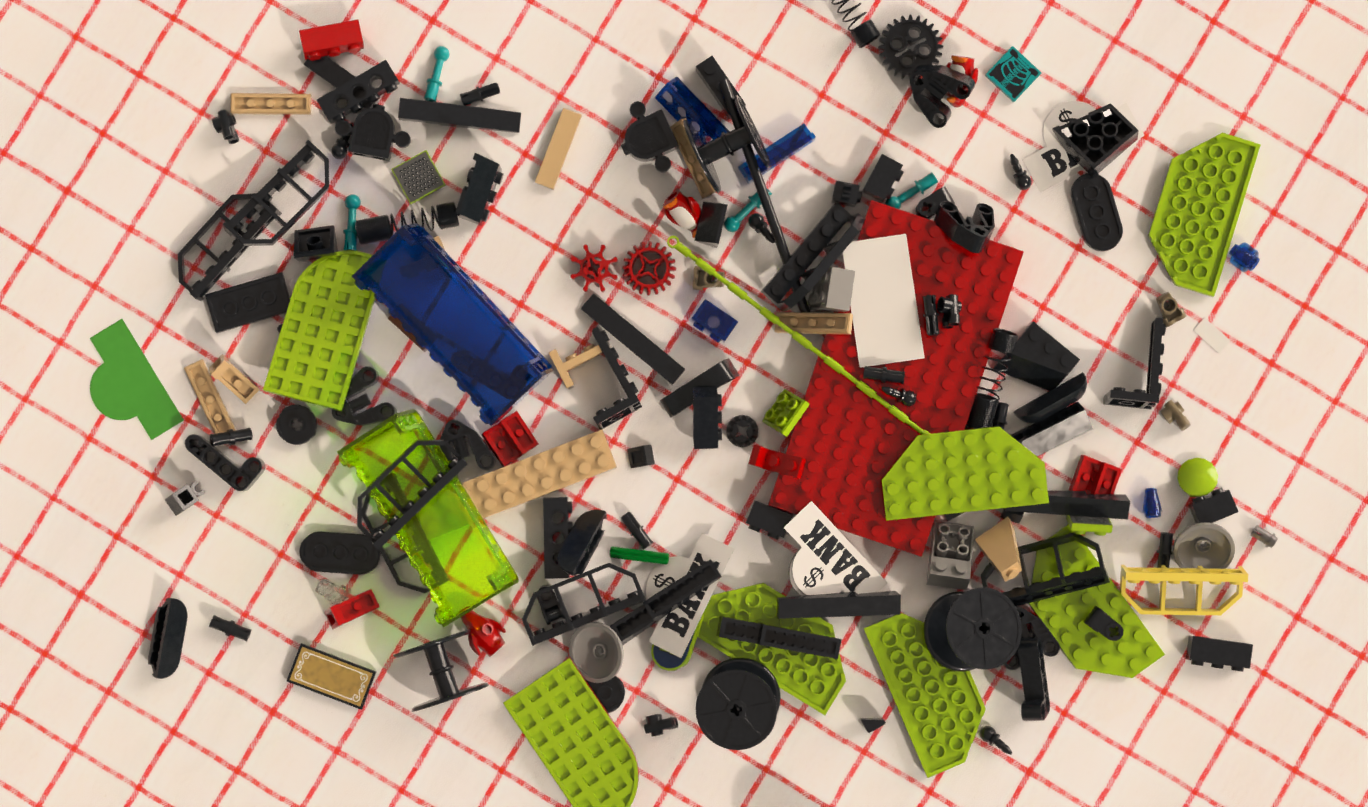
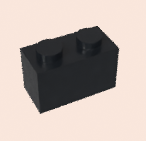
M882 154L862 191L881 202H884L885 198L889 200L895 190L892 188L895 181L899 182L904 173L901 170L903 164Z
M1219 488L1211 492L1212 495L1204 498V496L1192 499L1193 503L1188 506L1195 523H1213L1239 512L1230 490Z
M754 501L746 523L750 524L749 529L760 532L761 529L768 532L767 536L778 540L779 536L784 538L786 533L784 527L791 521L792 515Z

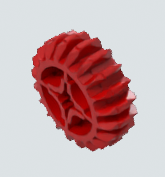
M648 241V247L645 248L644 243L641 242L640 246L642 249L638 250L635 245L633 246L634 254L631 251L627 252L631 259L624 258V262L629 265L622 266V269L629 272L624 273L623 277L631 278L626 282L627 285L635 283L632 287L633 291L640 287L639 294H642L644 289H647V296H650V290L654 289V293L657 295L658 287L665 291L666 289L663 284L666 283L670 286L671 282L667 279L675 278V275L670 273V271H676V267H670L671 264L675 263V259L668 260L672 253L668 252L665 255L664 252L667 247L664 246L659 250L660 243L657 242L655 248H652V242ZM655 253L660 258L650 261L643 254ZM639 258L642 268L634 275L633 264ZM645 262L649 266L655 265V268H653L654 275L649 271L644 272V269H646ZM665 262L666 272L664 277L660 279L656 270ZM649 276L655 281V284H644L638 280Z

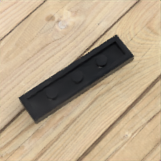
M327 56L314 61L307 59L304 63L307 68L336 88L355 78L354 75ZM358 89L355 92V97H363L365 91ZM368 102L363 107L365 109L372 108L375 102L372 104Z

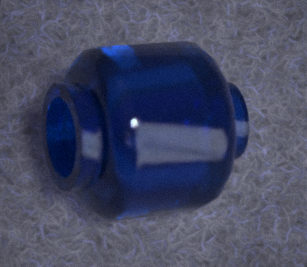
M1246 242L1239 246L1235 244L1229 252L1231 255L1230 263L1242 272H1247L1248 270L1251 272L1260 261L1259 252Z

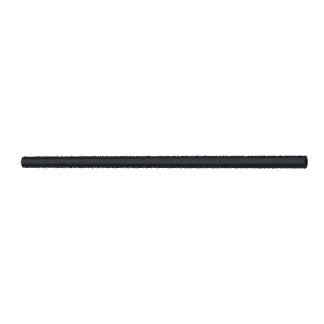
M727 78L718 83L736 129L742 126L743 123L737 111L734 95ZM750 144L743 147L742 150L779 255L784 264L791 255ZM799 279L792 286L793 292L801 285ZM803 297L797 303L800 313H811L806 298Z

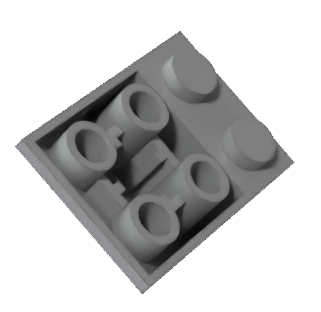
M830 267L813 287L812 293L809 295L808 305H810V310L849 311L855 271Z
M934 521L926 585L967 590L971 577L974 526Z

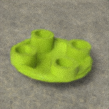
M1193 458L1181 465L1178 470L1177 479L1179 486L1190 497H1201L1208 495L1217 486L1218 473L1211 462L1202 458Z

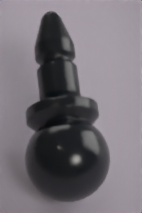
M350 135L336 140L337 144L331 149L333 157L343 159L347 155Z
M1011 154L1010 162L1016 173L1013 175L1016 178V186L1020 190H1027L1031 186V178L1026 175V170L1022 171L1018 159L1014 154Z
M758 213L752 214L748 219L749 226L755 229L757 233H761L769 242L775 243L772 233L767 228L768 224L764 222L763 216Z
M892 387L881 388L883 392L895 397L897 402H902L905 406H913L916 403L917 397L913 391H905L903 388L900 390Z
M985 726L981 729L980 737L983 741L989 742L991 746L995 744L996 747L1006 754H1012L1009 746L999 739L1000 735L996 734L993 727Z

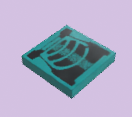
M1012 46L985 76L1014 103L1040 76L1041 72Z

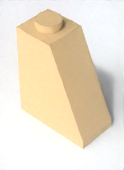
M1009 517L975 539L981 552L1005 582L1015 578L1022 571L1015 529Z

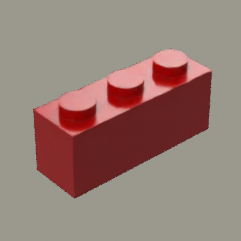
M358 19L299 30L305 60L314 61L323 56L335 57L344 52L356 53L364 49Z

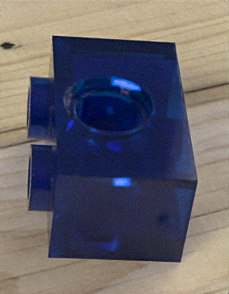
M706 299L691 319L694 322L693 326L702 332L705 329L711 333L709 337L717 343L720 341L725 343L738 324L737 320ZM712 317L717 318L720 322L716 328L708 325V320Z

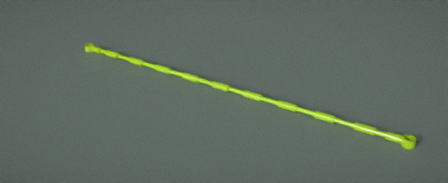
M670 236L668 238L667 244L670 248H675L685 257L695 261V264L702 270L725 284L727 289L740 299L750 303L760 311L761 315L784 329L795 341L822 358L824 363L837 373L843 374L856 384L858 389L871 399L877 400L900 421L907 423L921 435L931 434L908 419L909 417L897 407L891 406L878 396L876 391L863 381L853 377L830 356H826L815 348L800 333L793 331L781 322L780 318L766 307L760 306L747 296L748 294L722 277L711 265L692 254L690 249L679 242L678 237ZM671 239H676L677 244L672 246L670 245L669 241Z

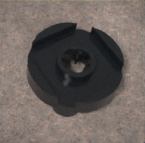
M290 405L284 408L276 421V429L279 436L286 442L293 445H301L309 442L316 435L317 419L309 408L301 405ZM295 419H298V422H302L300 430L292 428V423H294Z

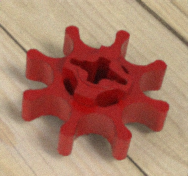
M585 244L583 246L586 251L584 259L578 260L575 257H571L572 262L580 265V271L577 274H572L571 279L575 280L577 277L585 278L584 292L588 291L591 283L599 284L601 292H605V288L602 285L604 278L618 279L616 274H611L608 271L610 264L617 263L618 259L617 257L611 260L603 258V252L606 249L605 245H601L599 253L592 254L589 252L588 245ZM591 260L595 266H600L597 269L598 277H596L593 271H589L591 269Z

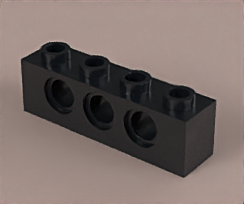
M384 60L317 99V102L331 124L335 122L336 124L338 121L344 120L345 116L352 112L354 114L362 110L363 105L366 103L372 104L378 101L380 95L385 92L389 94L395 91L400 82L387 60ZM376 79L382 80V84L378 88L372 87V82ZM358 89L365 91L361 98L355 97V92ZM341 99L347 100V105L344 108L337 107V103Z
M568 497L543 498L545 579L570 578V575L564 572L553 559L554 554L561 550L573 528V522L569 521V513H572V501H568ZM556 512H561L564 516V520L559 524L553 521V515ZM556 532H561L564 535V541L560 544L555 543L553 540V535Z

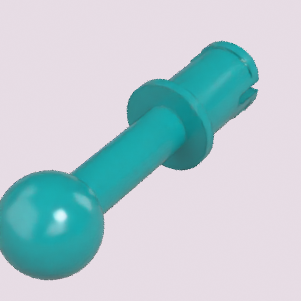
M439 46L434 51L436 62L432 78L426 81L428 83L424 96L426 101L436 102L439 87L442 86V82L439 79L443 63L450 56L449 50L444 46Z
M931 172L922 179L915 180L916 185L898 197L891 196L889 200H886L885 205L900 209L903 202L920 191L924 194V191L938 183V180L933 172Z
M767 189L769 196L772 195L769 189ZM757 192L752 197H748L750 202L735 216L726 218L724 226L727 231H737L740 227V222L755 207L761 208V201Z
M354 194L347 196L345 199V206L348 208L347 229L343 230V233L345 234L344 250L357 251L356 209L360 207L361 201Z

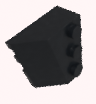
M1111 103L1089 112L1088 115L1079 119L1070 120L1065 125L1052 128L1065 151L1093 178L1137 141L1139 132Z
M475 153L473 160H476V164L468 172V187L464 186L455 213L459 218L482 225V222H486L490 213L487 210L488 206L496 198L497 192L494 190L497 184H501L504 173H501L502 168L500 164Z
M1033 321L1018 337L1014 352L1007 353L1011 356L1012 360L1002 362L1008 366L1009 370L1001 373L1050 391L1063 381L1080 359ZM1004 354V356L1001 358V360H1008V359H1010V358H1009L1008 356H1006L1005 354ZM997 363L993 369L1005 370L1007 368Z

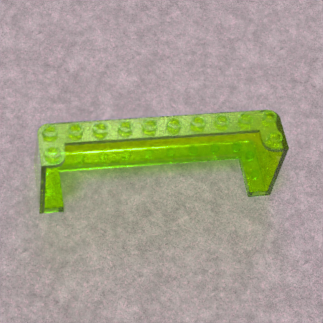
M410 409L389 417L338 450L337 453L341 464L349 468L355 467L357 477L368 487L414 441L435 439L420 414L415 409ZM418 445L406 457L430 483L433 482L432 478L439 471L443 473L448 468V460L439 445ZM403 461L379 483L402 507L409 500L414 501L418 497V491L426 485ZM457 475L395 534L399 540L400 548L406 551L409 556L411 566L417 569L420 574V581L429 589L431 599L434 603L438 604L439 607L435 609L434 617L443 628L519 582L515 570ZM376 487L368 493L377 503L379 513L386 518L387 522L393 515L396 514L398 516L401 513Z

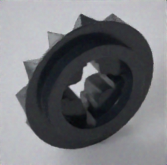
M736 416L727 425V437L735 446H750L758 437V426L749 416ZM736 424H738L742 428L745 426L747 427L748 425L750 426L746 431L747 436L749 438H746V436L744 437V435H738L737 437H735V435H737L739 431L738 426Z

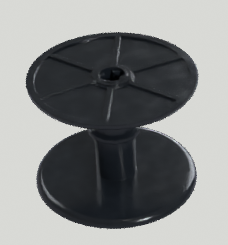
M738 95L734 97V102L743 125L726 134L722 132L721 136L703 144L693 125L688 120L683 121L694 153L706 177L717 193L721 191V185L712 162L729 154L734 156V152L743 147L753 144L764 165L767 168L772 167L754 122Z
M981 587L966 592L957 591L945 594L932 604L924 621V639L930 654L939 664L953 671L964 672L976 668L993 669L1005 664L1017 651L1022 635L1021 619L1015 605L1003 593L991 588Z
M471 629L436 639L393 655L395 658H399L421 650L425 652L431 670L429 675L433 676L439 697L414 706L412 712L456 699L489 686L488 683H481L458 690L452 672L454 666L450 665L443 644L469 634Z
M732 658L719 663L706 676L696 701V718L702 732L716 745L730 750H744L758 745L771 733L776 722L781 700L778 682L767 667L749 658Z

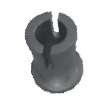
M1256 525L1255 531H1252L1250 536L1266 544L1265 547L1269 546L1272 548L1278 540L1275 536L1276 534H1271L1259 527V525Z

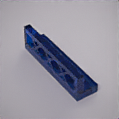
M678 77L669 81L655 96V99L677 122L683 118H686L691 124L696 122L700 128V131H697L703 144L707 143L705 136H710L714 140L720 137L722 132L725 134L730 132ZM666 91L672 96V102H668L663 97ZM678 107H682L686 111V117H682L678 113Z
M802 124L767 147L766 151L771 162V168H767L758 154L755 155L761 174L764 175L814 142L816 139L814 133H811L806 125ZM744 162L738 166V169L747 183L750 184L753 182L747 162Z

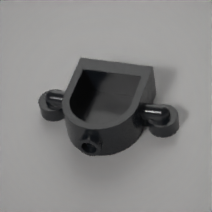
M636 101L630 106V114L632 117L637 118V121L628 127L625 134V143L621 145L625 156L630 154L638 161L649 162L655 160L657 171L665 173L670 169L671 161L667 156L663 155L678 149L679 145L662 109L645 117V105L642 102Z
M373 104V108L363 110L356 117L353 127L346 120H340L335 125V131L339 136L347 137L352 135L349 147L350 154L390 161L393 143H396L400 148H406L410 145L411 138L405 131H400L395 135V125L392 118L384 111L385 106Z

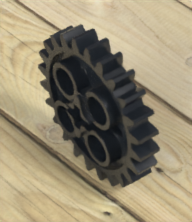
M909 15L908 20L901 16V22L894 19V26L887 24L889 31L883 30L882 34L885 38L879 39V42L884 44L878 46V50L883 51L879 58H885L882 65L889 64L890 66L887 71L889 72L894 69V76L901 73V79L908 75L910 80L911 74L920 65H932V63L938 65L939 60L936 57H942V53L938 52V50L943 49V45L938 44L942 37H936L939 30L932 31L934 24L932 23L927 26V19L920 22L919 15L916 20H913L912 15ZM909 31H918L919 37L912 38L909 35ZM922 38H926V41L917 44L913 51L909 49L899 57L895 56V54L904 51L908 44L912 46ZM899 40L902 43V47H893L892 41ZM927 47L929 54L922 55L919 52V48ZM903 57H909V58H911V59H912V64H911V65H905V64H903L902 58H903Z

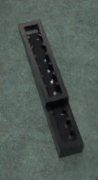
M400 98L398 118L402 121L433 123L442 126L519 133L521 112Z
M594 293L582 306L581 310L671 385L685 371V368Z
M1048 491L1049 503L1004 508L1005 511L1128 520L1130 500L1126 494H1086L1085 491Z
M710 559L642 602V606L610 625V628L616 632L623 646L722 576Z
M897 591L861 594L843 592L777 598L778 619L901 615V595Z
M723 616L719 618L716 636L835 659H838L841 639Z

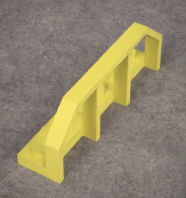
M1121 565L1120 593L1140 614L1221 616L1242 597L1243 582H1248V573L1242 566H1238V569L1203 568L1202 566H1197V568H1167L1165 565H1161V568H1145ZM1126 580L1129 583H1140V581H1148L1153 584L1160 583L1159 608H1141L1125 592ZM1166 581L1171 584H1180L1181 581H1189L1190 584H1196L1195 608H1165ZM1203 581L1215 585L1221 584V582L1237 585L1236 592L1218 609H1201Z

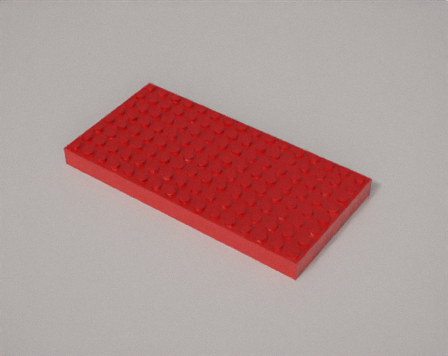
M871 200L865 215L866 220L860 230L857 241L906 234L925 358L868 366L881 369L887 367L888 370L905 371L903 384L887 381L881 383L880 380L863 379L865 367H859L853 320L851 335L825 334L820 351L842 365L844 370L857 380L863 381L876 391V394L891 406L894 405L909 417L908 419L923 430H927L931 434L965 430L975 395L978 391L977 386L979 387L981 382L980 376H983L985 370L982 367H986L988 361L985 357H989L991 349L988 347L993 329L999 328L1024 251L989 240V243L982 252L973 253L952 241L936 225L935 221ZM950 294L958 295V301L962 304L959 313L960 325L953 326L951 329L942 328L944 313H939V316H937L939 334L928 336L926 320L923 317L925 314L923 296L936 295L937 308L940 297H946ZM850 306V310L847 311V312H833V313H851V306ZM818 356L804 396V400L810 405L794 426L785 454L806 459L801 479L778 473L768 505L797 515L812 501L837 529L922 557L936 515L886 521L882 488L883 477L889 472L916 436L921 434L888 412L886 407L874 398L871 399L858 389L856 384L843 374L837 373ZM892 387L897 390L903 388L905 391H913L917 397L916 403L913 406H905L902 402H897L895 397L887 395L881 388Z

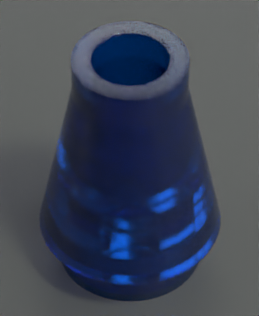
M1157 488L1144 489L1142 513H1144L1145 518L1161 517L1162 508Z

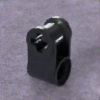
M946 186L922 199L916 206V215L929 219L936 215L940 202L949 201L955 204ZM923 206L930 208L928 213L921 210Z
M543 585L539 588V590L547 588L550 585ZM554 589L550 590L552 597L549 600H544L541 595L537 596L547 625H550L552 621L559 618L565 619Z
M1097 606L1092 609L1083 621L1109 640L1117 641L1123 636L1124 630L1122 626ZM1110 627H1117L1116 632H1118V634L1116 636H1110Z

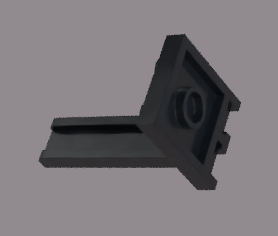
M1158 317L1151 323L1146 391L1135 389L1133 392L1125 391V388L1114 387L1113 390H1110L1104 396L1103 405L1151 410L1152 407L1156 406V403H1159L1161 383L1158 382L1159 375H1162L1163 371L1160 355L1163 356L1164 344L1161 342L1162 336L1165 335L1166 324H1163V318Z
M597 326L592 330V333L628 397L627 399L621 398L613 403L614 406L609 409L603 408L595 413L596 416L593 419L599 429L602 430L642 408V405L636 396V393L639 391L634 382L629 383L626 378L629 373L624 364L619 365L616 360L619 358V355L615 348H610L607 344V341L610 339L605 330L600 331Z

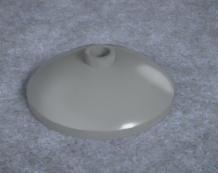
M1206 522L1197 523L1185 528L1177 536L1173 546V554L1180 568H1197V566H1202L1203 568L1226 569L1234 558L1235 544L1231 534L1222 526Z
M590 622L580 626L572 635L569 644V656L587 681L594 683L606 682L615 677L620 671L624 657L623 646L616 632L609 626L599 622Z

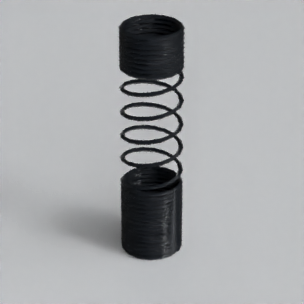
M832 0L831 3L833 5L843 3L837 9V13L848 12L843 17L842 22L854 20L849 25L848 31H851L850 34H852L851 36H853L852 38L855 39L859 48L870 44L880 36L881 33L878 32L872 20H868L856 28L850 29L867 12L844 21L862 3L839 12L840 8L849 0H842L837 3H833L834 0Z
M455 203L437 204V215L434 206H431L432 230L424 209L421 208L422 232L412 209V233L408 229L402 211L401 235L392 213L390 214L391 226L388 215L356 220L355 224L360 245H366L368 243L372 244V242L376 243L392 239L393 224L397 234L402 238L404 233L403 221L411 236L414 232V221L418 231L421 234L423 233L424 218L429 230L433 231L434 215L440 229L459 226L458 215L455 213Z
M1000 328L993 329L988 348L999 351L1010 359L1001 360L988 356L985 357L1004 365L1007 369L998 370L982 367L1001 375L1004 379L995 380L980 376L981 379L997 384L1001 389L992 390L977 386L978 389L994 394L998 399L982 393L975 395L966 424L971 428L992 427L1000 397L994 392L1003 390L1002 386L997 382L1006 380L1005 376L1000 372L1007 371L1009 368L1002 362L1012 360L1011 356L1007 353L1014 352L1018 339L1016 333Z

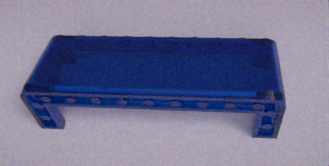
M418 223L402 226L352 276L355 279V285L359 289L372 290L375 293L374 297L389 308L388 312L394 318H398L402 322L401 325L404 330L412 333L416 337L415 341L422 348L425 347L430 352L429 356L436 363L439 362L444 367L443 371L445 374L453 377L458 382L457 386L459 389L471 396L470 400L477 407H481L479 417L485 424L492 426L499 422L554 371V368Z

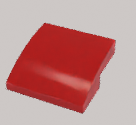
M517 411L481 434L502 467L509 465L539 445Z
M1081 455L1068 491H1085L1086 494H1114L1122 469Z

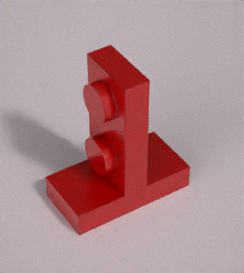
M754 445L748 464L767 471L801 479L806 459Z
M369 589L328 608L324 613L333 630L380 606L372 589Z

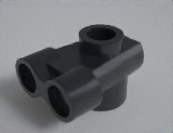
M227 110L219 111L217 113L218 117L212 119L217 133L222 132L224 140H228L229 144L239 142L237 131L234 128V125L237 124L234 115Z
M950 294L946 297H940L938 300L937 310L939 313H944L942 328L951 329L953 326L960 325L959 313L962 304L958 301V295Z
M656 714L647 716V724L644 725L645 733H651V736L654 737L662 735L663 730L678 728V721L676 717L662 720V715Z

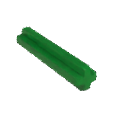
M620 547L610 548L611 558L668 564L669 562L668 553Z

